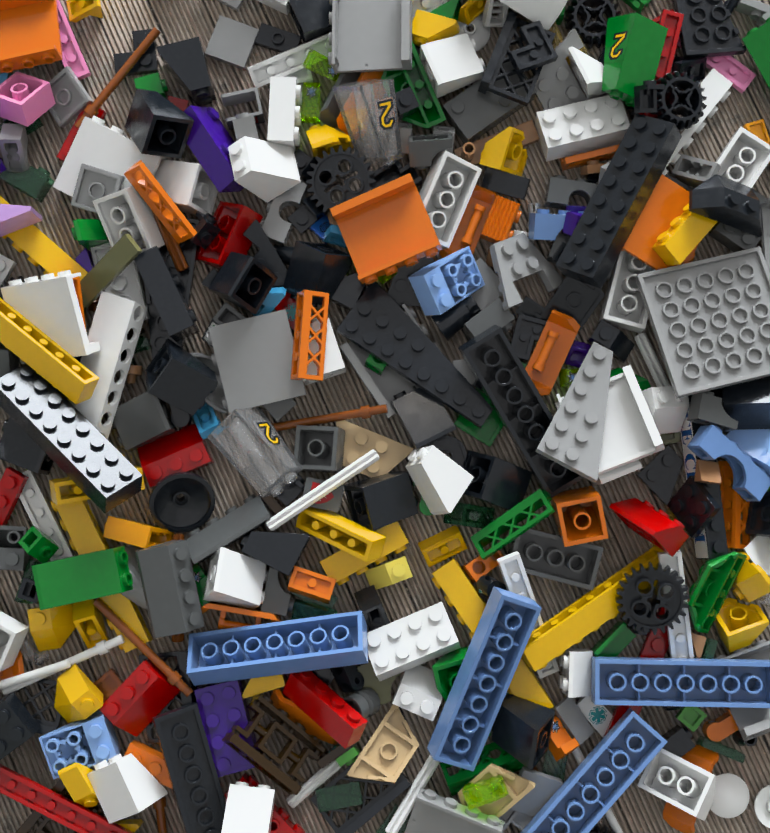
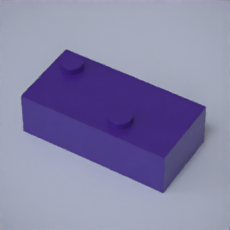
M190 105L183 111L194 120L187 145L219 193L240 192L244 187L234 180L228 146L235 142L220 121L218 112L212 107Z

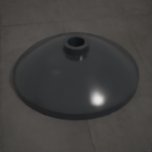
M178 472L166 476L155 485L149 498V509L153 520L163 529L176 533L189 532L201 527L211 517L215 507V495L210 484L203 477L190 472ZM179 494H183V495H184V496L181 497V498H178V497H177Z

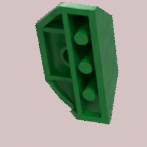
M412 41V70L384 71L381 81L388 97L398 91L411 87L418 101L419 108L414 114L401 120L428 129L446 121V117Z
M734 551L708 560L701 566L699 577L689 589L690 599H687L696 631L702 633L709 632L747 555Z

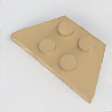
M336 421V427L345 430L343 467L349 466L371 450H375L379 455L378 461L360 472V474L370 478L389 473L414 449L348 421Z
M394 704L391 706L346 774L348 777L388 783L396 782L419 746L416 737L410 730L398 706Z
M490 763L458 792V796L462 805L473 806L479 812L495 815L500 818L535 788L536 784ZM496 779V783L499 782L500 790L492 792V789L489 790V783Z

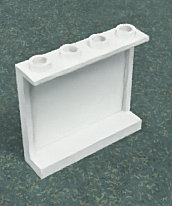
M94 115L92 119L85 116L53 187L73 197L81 164L83 163L124 176L122 190L133 186L124 173L137 161L142 160L154 176L161 160L167 157L141 154L133 139L123 135L124 130L114 125L109 128L104 125V120Z
M70 270L58 272L56 277L54 273L41 275L39 280L37 276L25 278V282H22L21 279L8 281L9 286L0 288L5 302L73 357L85 356L101 350L99 341L89 343L72 278L81 276V272L71 274Z
M631 365L623 367V373L610 377L598 475L665 449ZM559 393L556 394L558 402L555 405L557 409L564 398Z

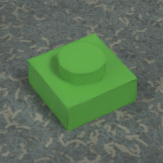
M685 707L677 713L675 718L692 732H695L707 717V714L698 707Z
M355 745L335 760L340 767L344 764L349 766L356 761L359 749Z

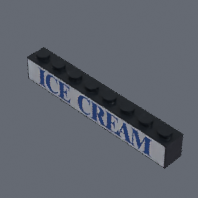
M692 395L687 396L689 401V407ZM689 408L680 430L686 480L689 476L695 475L696 460H701L687 445L700 426H704L687 421ZM715 459V460H705V461L717 462L716 459ZM702 483L721 509L700 535L693 538L696 559H714L728 554L720 484Z

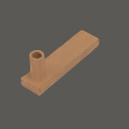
M532 120L514 126V128L524 131L523 147L540 140ZM500 132L472 143L467 142L462 147L454 149L453 153L475 166L479 165L485 143Z

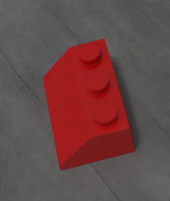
M224 201L219 202L214 217L217 219L216 224L221 231L207 249L199 248L196 260L221 269L231 251L244 255L247 254L252 242L243 233L255 219L260 223L263 216L245 205Z
M196 423L137 448L141 466L150 488H154L160 480L168 475L178 472L191 473L214 463L205 440L199 434Z
M631 498L611 503L609 506L629 529L672 557L689 538V535L683 530L685 526L677 519L670 520L669 515L661 509L658 511L654 510L655 507L646 500L641 502L637 498Z
M148 659L143 661L103 703L99 710L113 725L138 737L153 721L152 717L158 716L180 690L175 685L172 686L167 681L168 678Z

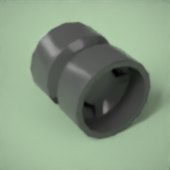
M364 687L354 694L343 698L365 719L376 714L381 706L378 694L369 687Z

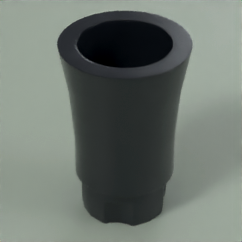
M469 295L443 314L433 315L431 318L446 340L449 341L481 309L472 296Z

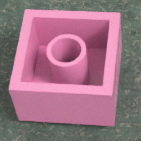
M16 71L0 84V117L28 127L56 104L50 82Z

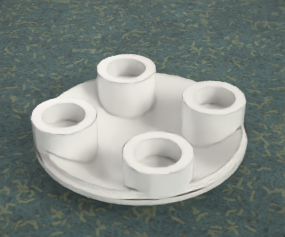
M732 773L717 775L711 811L723 818H734L742 814L747 808L750 799L746 783Z

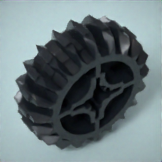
M572 0L571 6H568L566 10L568 14L564 17V20L567 21L565 29H576L583 45L587 43L589 49L593 47V44L600 48L602 43L604 45L606 43L607 24H605L606 21L602 15L605 13L608 18L621 16V11L616 10L618 3L611 4L613 0ZM577 13L581 16L580 19L584 22L583 27H581L578 23ZM597 17L596 21L589 23L590 19Z
M678 71L667 73L663 78L661 77L657 80V84H665V89L657 90V112L650 114H656L658 116L657 119L675 123L678 131L684 128H691L692 124H697L698 118L704 115L702 110L707 105L702 103V101H705L707 97L702 96V92L705 88L698 87L700 81L694 82V75L687 77L686 72L679 74ZM673 85L681 87L684 91H680L677 87L674 88ZM674 111V112H676L678 115L681 114L683 117L675 116V115L672 114L671 112Z

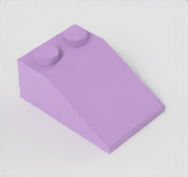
M0 204V237L42 221V216L31 206Z

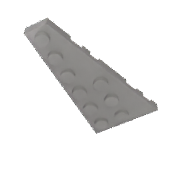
M593 342L535 451L594 483L598 479L613 351L596 342Z

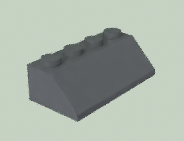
M255 494L243 500L245 504L237 508L235 505L226 510V516L221 519L215 517L206 523L208 527L201 531L197 528L187 534L189 537L186 539L189 553L194 564L205 561L220 547L226 548L244 537L246 533H250L264 525L268 519L273 517V514L260 495L257 497Z
M171 540L135 551L153 638L187 633L204 627L187 540Z

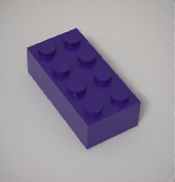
M241 680L212 683L197 687L194 690L218 777L255 768L222 741L226 733L232 731L231 728L234 725H239L244 730L251 720L246 698L243 699L242 697L244 690ZM252 731L248 739H243L251 747L256 743L254 731Z

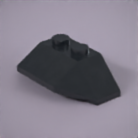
M715 174L689 192V211L757 237L762 236L760 201L752 188Z

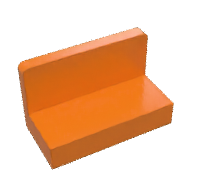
M294 566L287 590L329 604L337 579Z

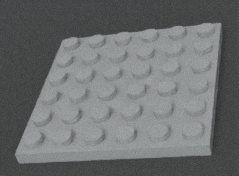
M760 246L637 274L636 281L676 399L770 376V272Z

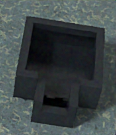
M395 158L375 170V174L370 179L376 180V183L371 184L370 187L375 189L408 173L411 174L416 187L422 184V178L418 176L413 167H410V163L402 167L398 159Z

